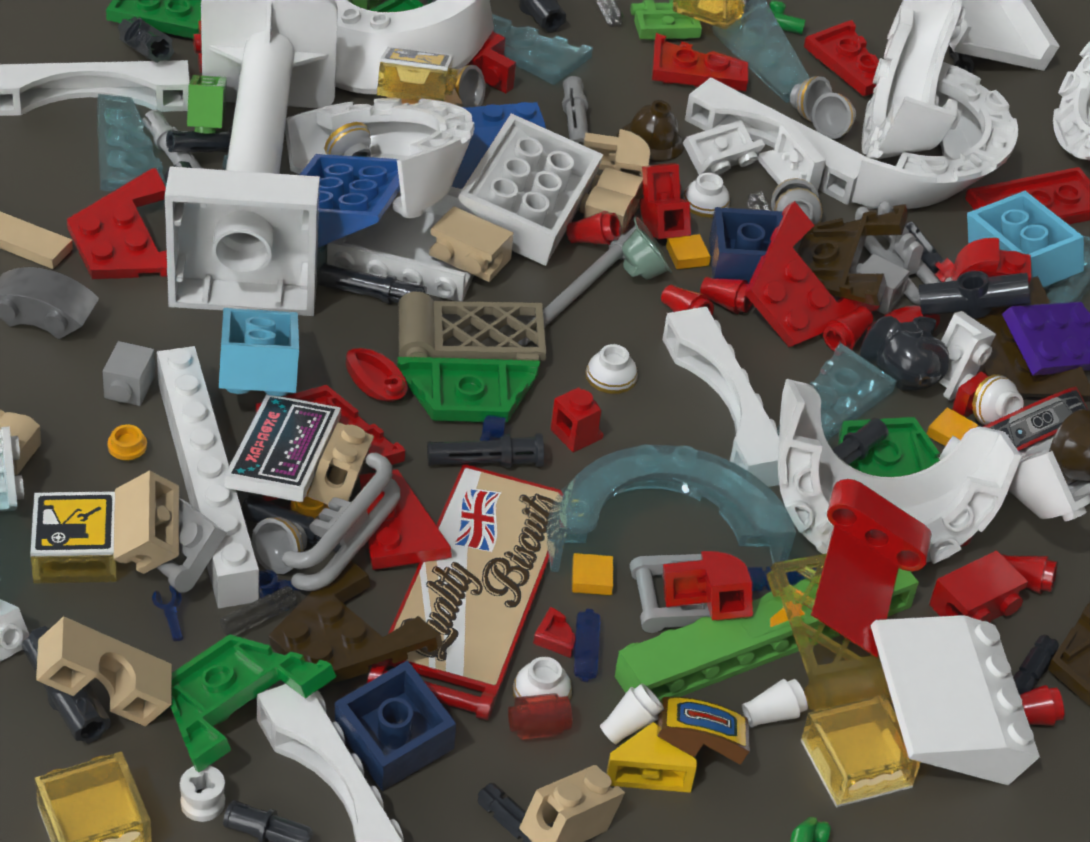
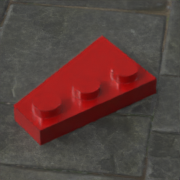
M853 20L805 37L804 48L864 97L874 93V88L877 85L873 84V79L879 60L876 55L870 54L866 49L867 42L863 36H858L855 32L856 25Z
M656 33L652 80L699 87L709 78H713L735 90L746 91L748 84V62L715 51L704 54L693 50V44L683 41L680 46L666 42V36Z
M392 470L391 478L400 487V500L368 540L372 569L452 558L451 546L399 470ZM376 473L359 475L361 491ZM382 491L368 507V515L384 497L385 492Z

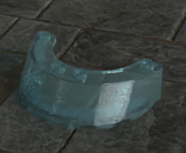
M644 444L607 454L586 466L562 488L555 498L549 513L546 533L551 572H559L564 543H586L588 533L598 525L600 513L611 497L636 489L671 490L691 496L699 501L702 497L707 498L720 508L718 514L724 518L733 530L739 546H764L770 548L776 576L784 575L796 535L793 521L787 509L775 493L760 479L731 461L685 445Z

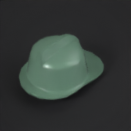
M634 217L636 229L621 247L625 256L623 262L624 269L631 277L640 275L645 280H651L667 271L672 274L673 272L668 266L666 258L654 236L638 217Z

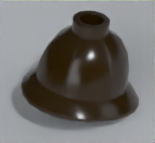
M655 100L652 105L644 106L635 114L631 123L621 128L640 136L648 144L650 149L649 160L666 161L675 159L684 151L683 139L679 135L677 119L671 112V106L665 101Z
M1088 409L1077 410L1064 420L1058 428L1049 452L1053 451L1067 484H1072L1079 480L1090 481V410Z

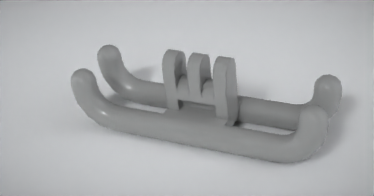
M888 201L881 202L878 207V215L892 211V205ZM866 207L858 208L855 220L861 219L863 213L869 212ZM906 226L902 235H884L890 243L889 250H885L874 236L866 237L864 246L871 255L874 253L910 271L909 275L915 273L924 284L940 282L922 261L923 246L916 241L912 233H909ZM908 277L904 294L911 302L920 305L919 289ZM951 277L947 278L945 282L951 281Z
M378 453L368 454L366 457L367 465L377 470L373 478L352 502L336 497L332 498L328 503L329 509L324 508L319 514L320 520L315 519L310 524V530L315 535L322 537L312 549L306 552L287 551L283 554L282 562L284 565L297 569L310 568L322 562L338 543L341 544V548L320 572L311 575L303 573L293 575L291 583L295 588L314 591L330 585L396 507L400 500V487L391 478L392 465L386 457ZM382 491L385 492L384 497L368 515V507Z

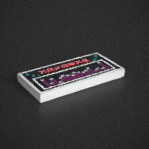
M266 394L225 474L224 487L303 502L324 450L337 423L340 421L341 408Z

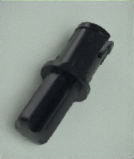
M872 418L855 433L849 432L846 434L843 442L835 447L833 451L848 465H851L856 460H863L867 457L868 451L889 435L887 426L880 419Z
M234 799L228 805L223 819L224 827L257 837L259 842H312L314 835L309 826L278 816L277 810H260Z

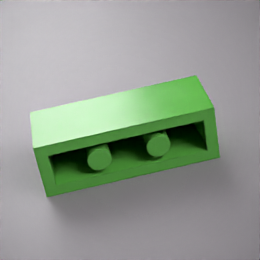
M193 75L188 86L187 126H194V132L215 133V129L222 128L226 112L227 77Z

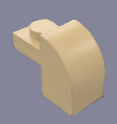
M622 129L619 131V137L585 133L584 146L603 154L599 166L600 170L608 167L643 177L642 166L649 165L650 149L640 136Z

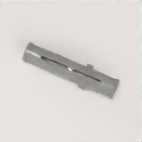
M570 76L563 81L565 97L562 101L563 111L567 114L569 139L584 146L585 133H588L586 118L588 100L583 93L582 79L577 76Z
M151 110L145 114L147 118L142 120L144 126L153 135L157 148L159 150L162 149L174 165L179 161H186L191 164L192 168L203 169L191 152L170 153L168 151L169 148L166 146L167 133L169 130H178L176 127L173 126L172 128L161 111Z

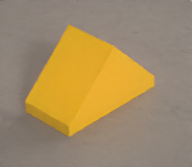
M652 722L610 753L606 774L611 779L610 786L691 793L697 767L696 759L657 736L658 725Z

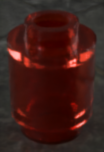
M557 693L516 697L514 706L508 707L510 731L517 732L520 740L558 736L564 730H571L572 709L568 696L559 697Z

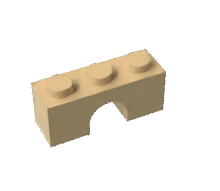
M64 616L38 639L36 681L74 696L92 679L97 678L103 683L109 693L110 712L145 727L171 705V663Z

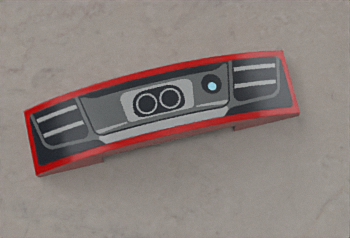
M1075 386L1025 406L983 427L1005 432L1017 450L1021 451L1054 436L1060 425L1069 415L1077 410L1088 408Z

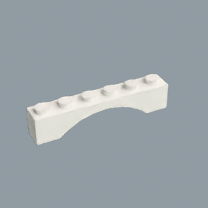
M188 60L159 61L158 63L154 61L0 64V116L23 115L52 102L86 97L125 100L161 112L188 111Z
M709 78L689 94L685 121L705 131L742 120L752 140L762 139L764 144L775 148L780 123L792 121L826 160L819 190L846 205L852 202L864 155L713 78Z
M707 307L667 313L662 340L675 364L691 371L707 382L720 395L729 408L736 431L729 466L742 491L779 485V435L774 420L769 419L763 408L760 395L755 394L749 383L746 370L744 368L741 369L735 358L732 345L727 344L722 335L720 323L718 320H714Z
M287 684L257 694V722L273 750L311 769L331 786L344 804L350 817L355 841L404 842L399 824L395 819L389 820L383 810V800L378 789L375 786L370 787L365 780L363 766L359 757L355 753L350 754L346 748L344 734L340 725L336 721L331 722L327 716L326 705L320 692L316 691L305 699Z

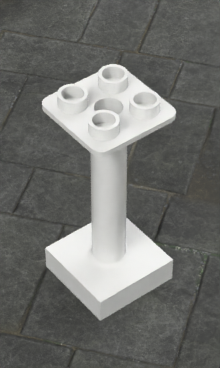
M201 0L202 75L227 77L226 102H235L236 105L226 170L171 166L169 168L165 191L169 307L209 310L236 308L298 312V315L314 316L317 289L320 177L279 173L287 107L322 108L330 106L335 98L338 7L335 0Z

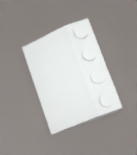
M511 113L463 187L458 199L477 217L513 232L512 250L546 266L565 234L567 225L572 222L580 208L584 194H588L603 154Z
M965 615L875 620L870 625L909 759L1009 785L1040 758L1034 741V735L1029 726L1022 705V699L1016 688L1011 667L1007 661L996 625Z

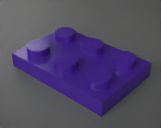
M1082 302L1011 306L1002 314L1033 376L1055 374L1082 367L1083 371L1090 370V313Z

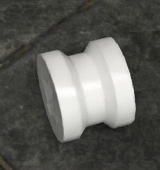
M209 765L198 773L193 766L182 775L180 781V802L182 812L188 818L199 822L210 821L218 817L224 810L225 780L223 774L217 768ZM204 789L201 793H196L197 790Z

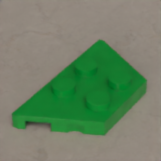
M398 357L397 367L405 377L408 387L432 420L508 422L538 377L540 361Z

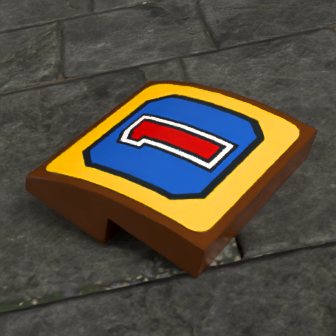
M663 697L660 701L664 709L658 714L657 736L687 754L695 757L702 745L705 744L741 765L750 752L748 718L740 713L715 703L694 698Z

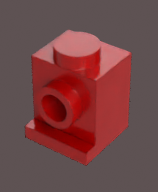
M578 387L554 399L551 431L573 453L603 439V432L599 429L602 410L597 402L593 400V395L589 391Z

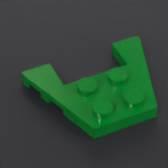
M915 417L884 418L880 420L887 426L889 435L871 448L865 459L856 460L849 466L873 476L901 477L923 471L940 461L938 458L940 452ZM871 419L843 421L840 428L838 445L843 442L846 434L849 432L855 433Z
M229 634L172 672L170 707L195 770L198 773L231 751L227 738L213 727L215 724L228 719L231 713L250 700L256 699L257 694L264 692L279 680H282L306 699L336 678L332 664L324 660H319L317 664L305 661L304 655L295 652H289L287 655L273 652L270 645Z

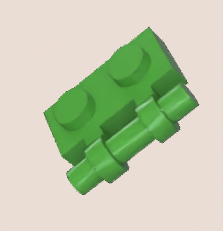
M643 0L642 3H631L630 11L631 15H635L634 22L640 39L655 40L656 33L666 36V39L677 38L685 40L688 38H700L702 27L696 10H693L692 2L669 0L666 3H654L653 0Z

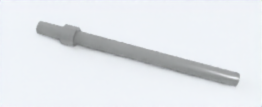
M636 225L625 235H620L618 240L612 241L607 252L543 309L544 328L618 259L622 260L625 258L621 247L634 232ZM525 337L518 343L525 346L531 340Z

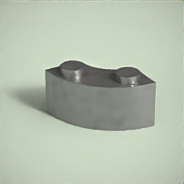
M22 267L9 270L0 276V318L10 327L18 324L37 326L48 331L57 339L82 327L99 300L92 291L66 275L48 269Z

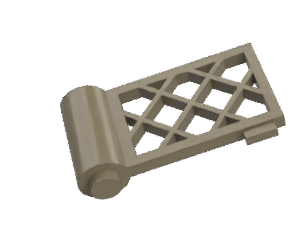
M409 292L403 295L398 303L399 357L545 360L546 345L542 303L433 301L429 295L423 292ZM442 314H457L461 319L452 324L442 317ZM482 315H494L498 319L489 325L480 317ZM519 315H534L535 319L525 325L517 320L516 317ZM472 324L481 331L471 337L462 329ZM507 324L517 332L507 337L498 330ZM452 336L463 342L459 346H443V342ZM491 337L500 344L496 347H486L480 342ZM526 337L537 344V347H522L518 342Z

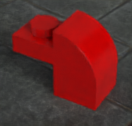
M492 31L476 56L466 65L477 66L482 71L486 84L506 94L514 88L516 62L504 56L506 38Z
M669 163L642 166L644 198L639 199L641 215L646 227L657 239L691 236L690 202L680 198L679 164Z
M999 238L975 240L966 245L957 255L951 273V281H957V278L965 272L982 271L988 277L1027 273L1030 283L1031 255L1017 251L999 250Z
M701 551V560L663 564L666 607L707 603L712 621L753 616L752 580L747 566L739 558L723 552Z

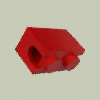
M996 550L938 578L929 606L940 617L965 615L990 623L1002 615H1012L1021 607L1023 599L1018 594L1026 588L1028 581Z

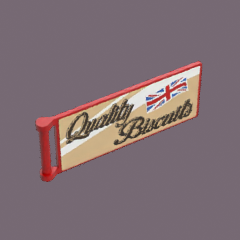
M469 465L462 466L436 524L451 546L452 558L419 563L389 631L391 633L417 616L421 617L441 634L443 646L431 652H428L427 647L407 653V660L416 672L424 676L483 692L481 697L424 681L440 703L476 713V718L489 721L496 697L571 505L572 493ZM388 659L373 664L367 683L388 672L389 666L397 667L407 660L393 664Z

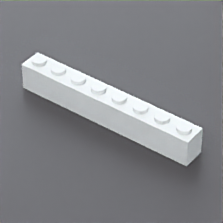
M195 346L157 351L158 385L190 505L227 532L207 564L218 609L259 602V569L237 492L234 489L224 487V478L229 464Z

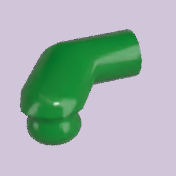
M772 0L767 12L776 21V27L780 30L802 35L806 20L784 14L785 3Z
M808 817L793 830L790 842H828L831 826L828 822L817 821V817Z

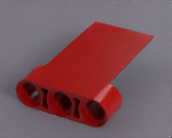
M843 479L834 485L827 510V518L834 527L811 616L878 658L879 653L870 625L875 620H887L898 568L905 571H918L926 565L932 533L925 524L863 483L853 479Z

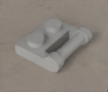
M179 498V551L187 559L183 565H178L173 560H170L156 568L169 578L170 585L178 592L183 593L191 590L227 532L188 502Z
M701 554L640 556L630 562L631 575L637 580L643 610L640 620L642 629L645 632L655 633L661 631L664 627H684L694 623L699 618L711 617L707 603L658 608L652 579L653 575H662L663 577V564L701 560Z

